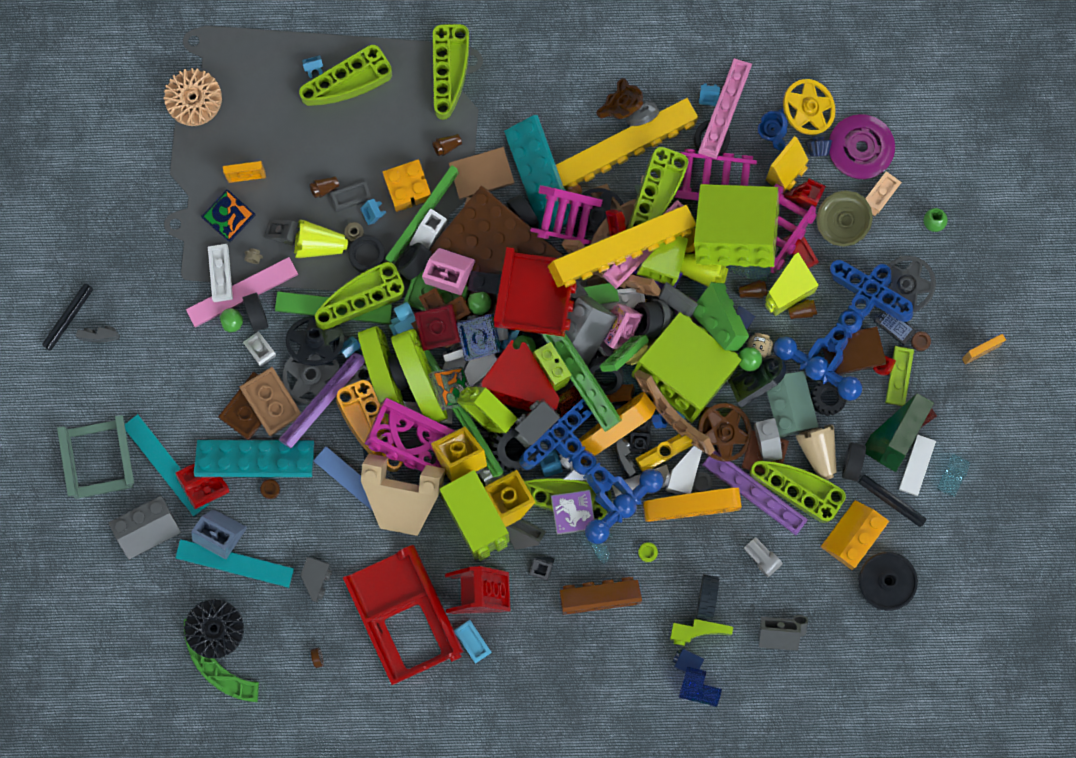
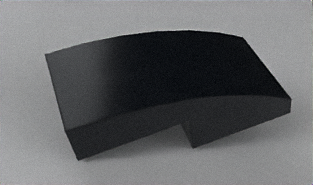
M652 418L631 431L630 451L644 453L649 451Z

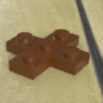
M437 288L419 296L425 310L453 304L456 321L472 313L463 296L445 304ZM414 321L411 325L419 336L417 324ZM459 330L460 338H461V341H462V340H463V337H462V334H461V332H460V330ZM454 344L447 345L445 348H449Z

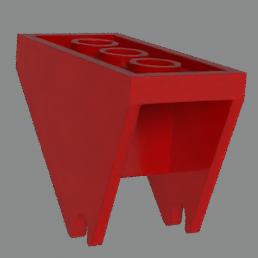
M511 340L478 386L486 387L502 404L528 412L531 411L529 407L536 400L541 401L544 399L554 410L557 409L559 396L525 342L521 343L519 349H514L513 340Z
M475 566L445 573V578H461V606L446 609V613L510 612L509 572Z

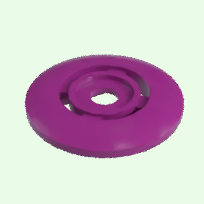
M858 114L843 119L835 126L829 140H832L829 155L833 164L841 173L854 179H871L880 175L889 167L895 154V141L892 132L885 123L870 115ZM870 131L873 132L874 135L877 137L881 146L877 144L875 137L871 133H869ZM863 141L867 144L868 148L865 152L857 150L856 144ZM844 148H847V152H848L849 156H850L852 159H854L855 162H853L852 160H850V159L847 157V155L845 154Z

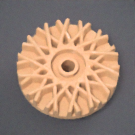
M191 68L190 71L184 69L183 72L179 71L177 76L173 75V79L169 80L170 83L166 84L164 103L172 118L181 124L188 126L205 124L215 117L221 107V89L215 78L204 70L202 72L198 68L196 70Z

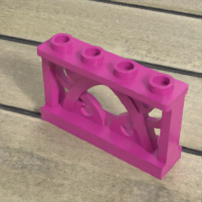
M386 398L378 409L379 411L364 444L372 451H380L386 454L389 459L399 460L411 469L415 468L423 471L426 465L441 468L437 457L434 464L425 462L424 457H428L431 460L432 457L428 450L430 449L435 454L431 443L455 432V430ZM384 413L389 415L388 425L380 424ZM399 421L406 423L405 427H396V425L401 426ZM413 426L417 428V437L423 445L417 448L406 449L399 438L398 432H405ZM379 430H389V432L382 435L387 438V442L377 438ZM423 432L429 434V437H425L429 442L422 436Z

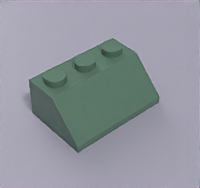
M804 371L785 374L778 385L767 391L773 417L775 418L781 438L819 428Z

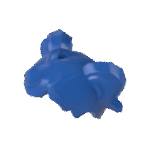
M782 107L778 111H769L761 118L762 122L758 125V133L761 138L771 141L773 147L779 151H783L785 148L783 137L786 135L788 120Z

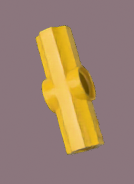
M678 434L635 458L642 472L646 469H653L692 447L691 442L693 441L686 435L681 436ZM663 447L668 448L670 455L662 456L660 449Z

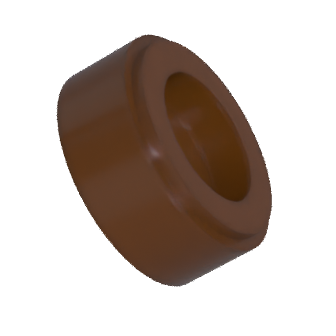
M917 332L911 338V346L919 352L927 350L931 344V338L926 332Z
M265 480L260 487L261 494L266 499H275L280 494V485L275 480Z
M319 647L312 649L311 658L314 667H324L321 649Z

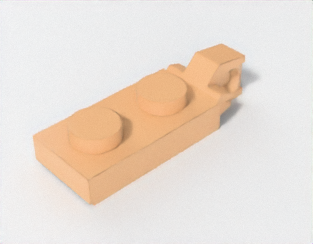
M887 171L865 198L871 206L872 215L874 216L881 211L902 183Z

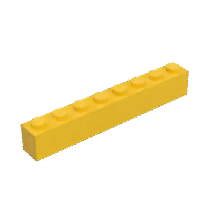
M688 98L660 111L652 121L639 126H631L557 164L556 167L564 189L576 186L582 181L588 182L595 178L597 173H606L612 169L613 165L617 163L621 165L627 162L629 157L643 154L646 148L650 146L654 148L660 145L662 140L668 137L669 139L676 137L679 131L683 129L689 130L696 126L695 123H697L698 116Z
M684 205L556 259L548 265V268L557 287L563 285L569 287L575 284V280L582 278V280L588 279L593 276V272L599 271V273L608 270L609 266L614 263L618 266L626 262L628 257H632V259L637 258L643 254L642 251L648 249L651 252L659 248L661 243L667 245L676 240L675 237L681 235L684 238L692 234L691 230L696 227V223L688 206Z

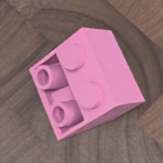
M438 248L429 258L422 278L427 285L461 296L475 260Z

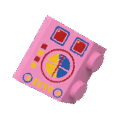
M617 304L611 311L618 318L604 339V342L613 349H618L631 336H634L643 317V314L625 304Z

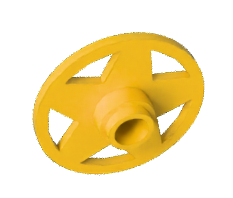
M802 79L793 83L786 90L783 98L784 113L788 122L797 131L807 135H817L826 131L831 126L835 118V103L831 93L824 85L812 79ZM804 84L801 94L791 92L796 86ZM815 86L819 88L825 94L826 97H817ZM788 103L796 109L794 118L790 114ZM830 108V116L826 123L822 112ZM809 121L817 130H808L802 126Z

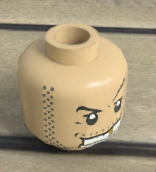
M755 333L749 337L747 347L758 349L762 358L770 356L773 342L769 339L770 336Z

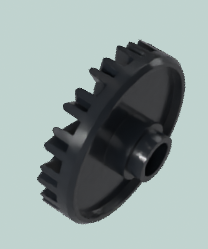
M882 552L869 558L862 566L858 577L859 592L862 593L863 599L866 600V603L872 605L873 608H877V610L893 611L906 606L915 596L918 586V577L914 566L904 556L894 552ZM886 578L891 580L890 585L885 584Z
M208 599L207 601L200 602V604H196V607L190 610L187 620L184 622V636L189 647L197 654L210 659H218L230 655L240 645L244 635V622L241 614L233 605L223 600ZM213 625H216L218 628L217 631L214 633L211 632V627Z

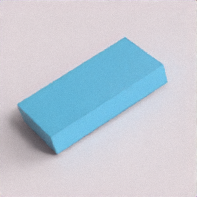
M468 620L454 630L475 664L492 653L471 620Z

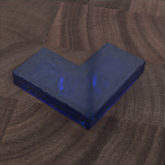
M687 667L679 698L717 707L722 689L703 684L706 671Z

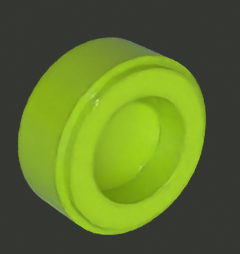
M647 542L639 547L638 556L643 562L649 563L656 559L658 549L653 543Z

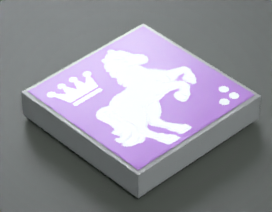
M590 490L551 496L557 535L585 531L586 525L590 521L595 520Z

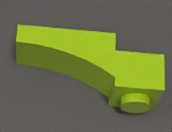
M697 619L693 620L692 626L673 623L670 640H673L675 645L685 646V643L689 644L691 639L699 636L715 634L731 636L733 627Z

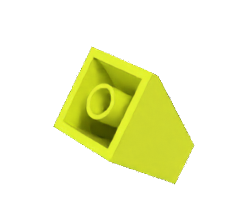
M799 253L795 254L765 299L767 310L770 313L773 312L775 316L814 294L819 286Z

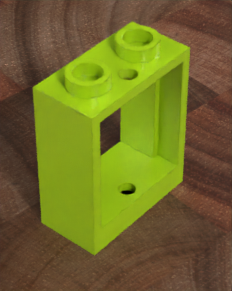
M549 342L534 351L535 359L555 392L568 385L572 374L553 344Z
M466 387L461 391L460 397L456 401L488 432L507 433L517 420V417L486 387Z

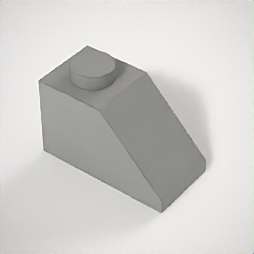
M775 418L756 422L754 430L762 460L772 462L783 459Z

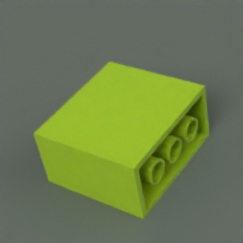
M700 184L694 238L696 264L774 267L779 216L778 187Z
M680 312L638 361L631 376L635 378L634 373L638 370L651 375L669 404L693 423L731 377L741 359L734 351L724 350L703 327L697 326L689 316L683 315Z
M475 470L439 489L443 502L475 560L479 559L482 561L491 556L490 552L495 549L499 552L508 547L507 543L510 542L509 532Z

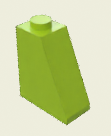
M680 235L675 237L676 240L670 244H659L660 247L655 249L642 263L637 271V275L654 279L664 284L667 282L674 286L679 279L688 239L682 238Z

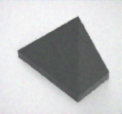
M523 519L506 527L509 532V539L515 550L539 545L546 531Z

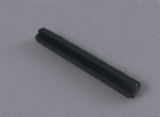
M83 284L42 343L44 348L50 351L53 349L92 293L93 288L91 286Z
M863 475L858 483L917 526L921 527L924 525L926 518L867 475Z

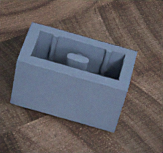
M212 509L200 518L191 531L192 541L227 559L247 527Z

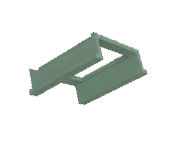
M123 415L115 416V421L74 429H67L65 426L57 428L68 497L73 496L75 499L134 488ZM117 429L125 479L79 487L71 437Z

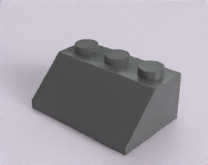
M588 295L578 297L575 301L573 312H569L568 319H571L570 330L566 331V335L586 365L591 363L618 318Z
M162 496L108 522L116 540L129 560L182 533L165 498Z

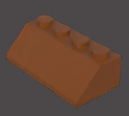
M633 577L621 578L622 582L614 583V580L611 579L602 581L601 585H594V582L583 583V587L575 588V585L563 586V590L559 591L562 614L567 615L640 605L642 597L638 580H633Z

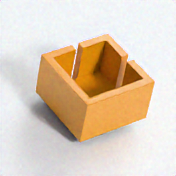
M419 159L382 171L396 212L412 207L410 198L414 197L415 204L419 205L425 203L431 195Z

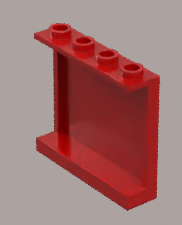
M506 247L494 316L495 327L565 337L566 331L570 330L571 319H568L569 312H573L574 301L571 300L572 293H576L577 282L569 287H565V285L557 287L548 265L559 258L515 253L514 248Z

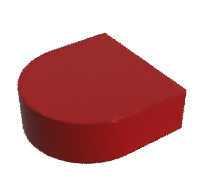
M885 356L886 365L873 367V369L879 375H888L891 373L896 360Z

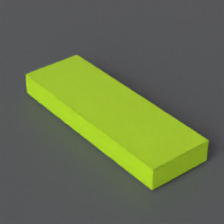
M894 347L892 359L896 360V363L889 375L886 404L903 406L906 403L914 349Z

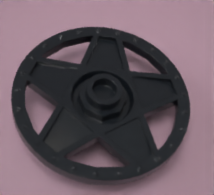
M593 188L581 194L587 196L592 193L602 192L598 198L602 200L601 207L593 206V209H590L586 232L593 230L594 234L596 233L599 226L607 218L606 211L611 210L612 197L617 200L620 206L624 204L617 194L608 189ZM580 220L574 226V233L576 234V236Z
M315 316L305 317L295 322L288 330L286 347L291 357L299 363L309 366L324 365L333 361L341 353L344 346L343 332L339 325L334 326L333 328L335 329H320L316 325ZM323 316L319 317V321L321 322H327L329 320V318ZM308 322L306 330H296L300 325ZM340 338L339 346L333 352L330 344ZM290 341L300 345L297 354L291 348ZM314 354L323 358L321 360H307Z

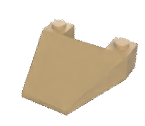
M368 454L362 464L361 483L380 529L418 536L440 494L439 489L444 485L445 469L426 465L420 475L419 485L386 479L388 457Z

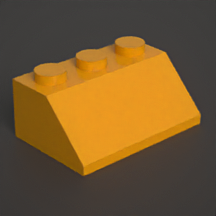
M854 500L821 545V548L853 570L889 523V520L874 509Z

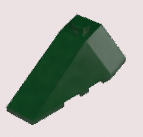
M916 393L870 435L865 444V454L885 467L897 472L934 402Z

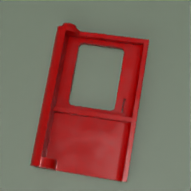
M415 545L403 548L395 555L343 577L391 685L402 682L449 659L453 662L462 657L461 653L464 651ZM419 605L438 643L441 654L407 669L386 627L385 620Z

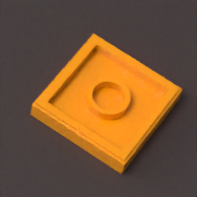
M261 161L223 166V173L229 183L266 178V172Z
M1000 334L969 350L962 358L965 365L999 348L1006 341L1004 335Z

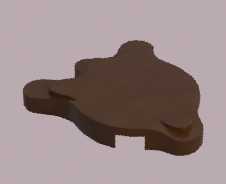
M622 78L617 82V91L607 96L606 103L597 110L596 114L600 119L610 116L616 119L626 118L642 107L643 93L637 86L629 85L628 81Z

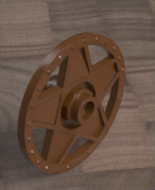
M720 403L709 407L702 414L697 430L702 433L703 424L707 418L711 429L704 433V435L710 438L712 445H717L720 457L713 453L708 456L721 462L738 459L748 449L752 435L748 417L740 408L732 404ZM723 407L732 410L723 417L715 409ZM740 417H742L745 423L747 433L738 428ZM734 444H744L738 453L731 456Z

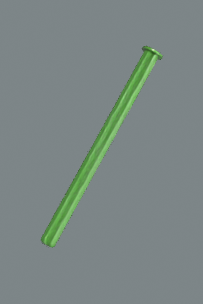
M429 350L424 351L432 374L442 372ZM441 375L444 388L449 391L452 386H449L447 378ZM449 393L447 400L450 403H457L456 401L459 398L456 399L452 393ZM460 404L450 406L462 427H466L484 449L487 468L494 478L499 477L503 474V470L467 411Z

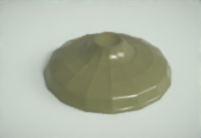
M845 190L835 192L827 197L819 207L816 219L818 230L825 240L833 245L845 247L855 245L865 238L871 229L873 215L871 206L863 196L857 192Z

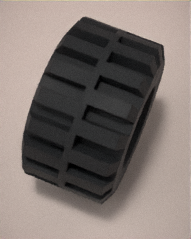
M514 422L507 433L494 432V434L490 433L489 435L491 441H488V446L501 468L504 467L507 471L526 470L521 467L519 459L528 448L522 446L517 453H505L507 442L519 433L515 429L518 425L516 422ZM533 453L527 460L530 462L536 454Z

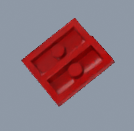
M195 463L175 472L182 489L194 509L229 493V487L222 477H195Z

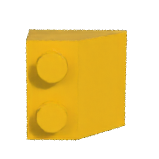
M466 427L431 443L441 467L445 469V474L451 482L473 470L478 471L487 466L484 449Z
M518 470L484 487L505 527L520 520L535 503Z

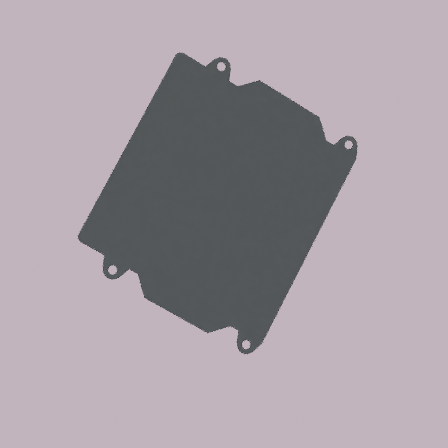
M202 26L192 29L185 34L183 45L189 52L202 58V68L199 71L203 72L204 70L215 78L221 89L222 103L215 117L205 124L188 126L175 120L170 175L189 196L188 207L168 215L164 221V227L171 236L184 241L181 276L185 280L211 282L208 247L227 244L232 284H237L290 257L298 275L276 287L337 291L346 283L362 274L354 269L349 260L348 252L353 242L348 240L347 250H343L342 254L295 258V240L293 245L290 246L264 238L269 220H292L297 223L299 220H305L344 235L348 224L353 222L359 223L364 230L363 236L368 235L377 238L384 246L385 255L387 256L424 203L416 205L413 197L410 198L412 207L396 212L382 171L419 159L432 194L449 170L450 162L475 155L479 109L462 91L451 116L445 120L437 118L434 110L433 41L220 26ZM191 36L199 38L197 46L189 45L188 40ZM376 45L381 49L391 65V79L364 94L324 105L307 106L301 100L300 88L319 76V71L316 69L312 71L313 78L308 76V71L304 70L302 63L304 59L320 55L323 64L321 69L324 73L367 46ZM469 47V56H475L478 62L474 66H467L466 75L476 72L483 64L481 53ZM440 51L437 55L439 57H444L447 53L445 51ZM374 53L370 55V57L372 56L373 58L377 57L376 55H374ZM357 62L352 67L358 69L362 64ZM382 68L379 70L380 74H386L388 72V69ZM441 69L437 73L439 75H445L447 71L445 69ZM340 72L336 75V77L344 78L346 74L344 72ZM323 82L320 87L327 88L330 84ZM444 87L438 90L440 94H444L448 91ZM306 92L304 94L305 98L313 96V92ZM440 106L438 108V111L440 112H446L448 110L446 106ZM459 134L462 145H459L445 156H437L432 142L436 141V138ZM261 161L266 172V178L229 183L223 173V166ZM336 176L339 187L331 191L333 192L366 180L372 199H375L376 202L380 201L382 204L378 208L380 211H386V213L374 224L368 225L360 209L366 202L336 212L330 192L322 198H314L309 184L313 183V180ZM454 181L433 209L447 219V224L438 238L448 227L449 215L467 199L459 200ZM226 191L237 199V205H244L253 213L229 240L218 231L219 226L217 224L212 225L203 217ZM224 197L213 208V217L217 221L224 222L234 213L236 215L233 222L234 230L237 223L245 217L236 206L231 207L229 215L222 216L219 213V207L221 205L228 207L231 204L230 199ZM173 219L180 220V228L172 229L170 221ZM229 226L224 227L223 231L227 235L231 232ZM352 229L350 233L355 235L358 230ZM409 243L408 246L405 248V250L403 251V253L400 255V257L398 258V260L395 262L394 265H395L396 267H397V264H398L400 258H401V257L403 256V254L411 247L410 243ZM363 244L356 251V259L362 265H372L378 259V250L371 244ZM250 248L260 251L263 259H260L259 264L249 263L244 260V252L249 251ZM385 270L383 274L385 276H391L393 272L391 270ZM399 273L404 284L403 296H406L411 280L406 279ZM395 287L392 288V291H395L396 293L399 292V290H396Z

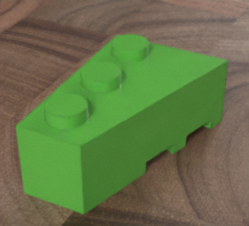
M711 282L697 301L698 305L692 315L724 350L739 351L749 337L740 315H737L733 307L734 302L726 292V285L724 283Z

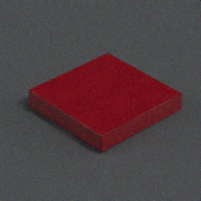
M453 304L414 313L423 351L461 342Z

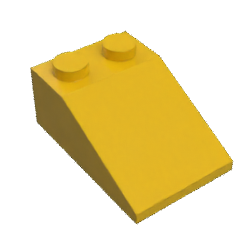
M796 136L793 137L771 164L766 177V181L772 186L778 184L783 187V194L786 190L791 191L797 183L795 179L798 175L802 177L808 169L806 165L809 160Z

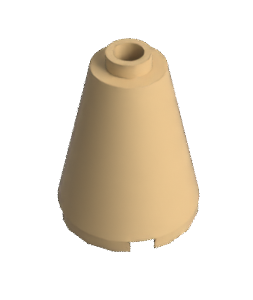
M832 424L825 425L824 429L816 428L795 435L816 475L825 480L833 478V474L837 473L834 426Z

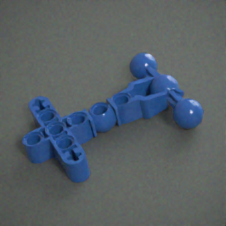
M836 260L830 266L831 277L835 282L856 294L852 300V305H849L848 310L840 314L836 327L825 338L817 339L808 355L798 350L796 342L787 336L779 337L775 341L773 352L775 356L780 357L784 361L792 359L799 363L800 370L805 369L807 376L816 381L822 380L823 384L827 382L833 384L838 388V393L843 399L851 401L856 400L861 395V382L855 377L843 378L835 373L843 361V350L848 344V338H852V334L861 328L864 317L870 313L874 305L902 322L912 319L913 305L906 298L887 288L891 282V270L887 265H877L868 276L848 263ZM880 273L887 274L885 278L878 277ZM857 278L860 282L853 284L851 280ZM870 288H874L877 290L873 294L867 292V290ZM886 298H891L893 300L889 304L883 302V300ZM860 303L866 305L863 309L856 308ZM848 319L855 320L851 325L845 323ZM838 334L844 336L842 340H836L834 337ZM823 348L828 349L829 352L836 353L830 365L825 358L817 356Z
M582 399L561 419H558L520 456L519 463L522 468L530 470L554 449L564 458L569 459V463L572 461V467L575 472L585 475L583 478L587 479L588 484L596 493L595 500L608 512L602 520H592L585 528V536L588 541L593 544H602L609 537L610 527L616 522L622 523V518H630L634 515L637 505L642 504L640 499L647 492L655 493L662 488L663 476L656 469H646L640 475L639 485L632 490L622 477H614L607 469L601 467L600 463L597 464L594 454L584 450L585 447H582L580 440L572 433L592 414V411L584 399ZM586 407L587 410L580 415L579 411ZM567 418H572L575 421V425H571ZM554 430H558L561 433L560 438L555 436ZM541 442L547 445V450H543L540 447ZM568 444L574 447V452L568 450ZM535 453L536 456L529 462L527 458ZM581 459H585L588 462L587 467L581 464ZM594 473L601 476V481L595 479ZM612 485L622 493L615 497L613 503L605 495V492L609 491Z

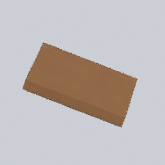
M504 147L449 163V167L453 165L459 172L454 180L459 200L472 197L480 186L485 187L488 191L514 184Z
M273 367L239 386L269 436L293 423L301 414Z

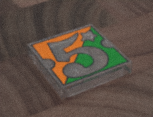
M463 367L434 371L428 374L442 410L462 407L456 401L459 399L461 391L466 387H470Z

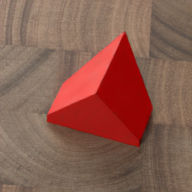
M809 178L805 183L783 195L784 198L794 204L809 210L812 205L817 206L826 186Z

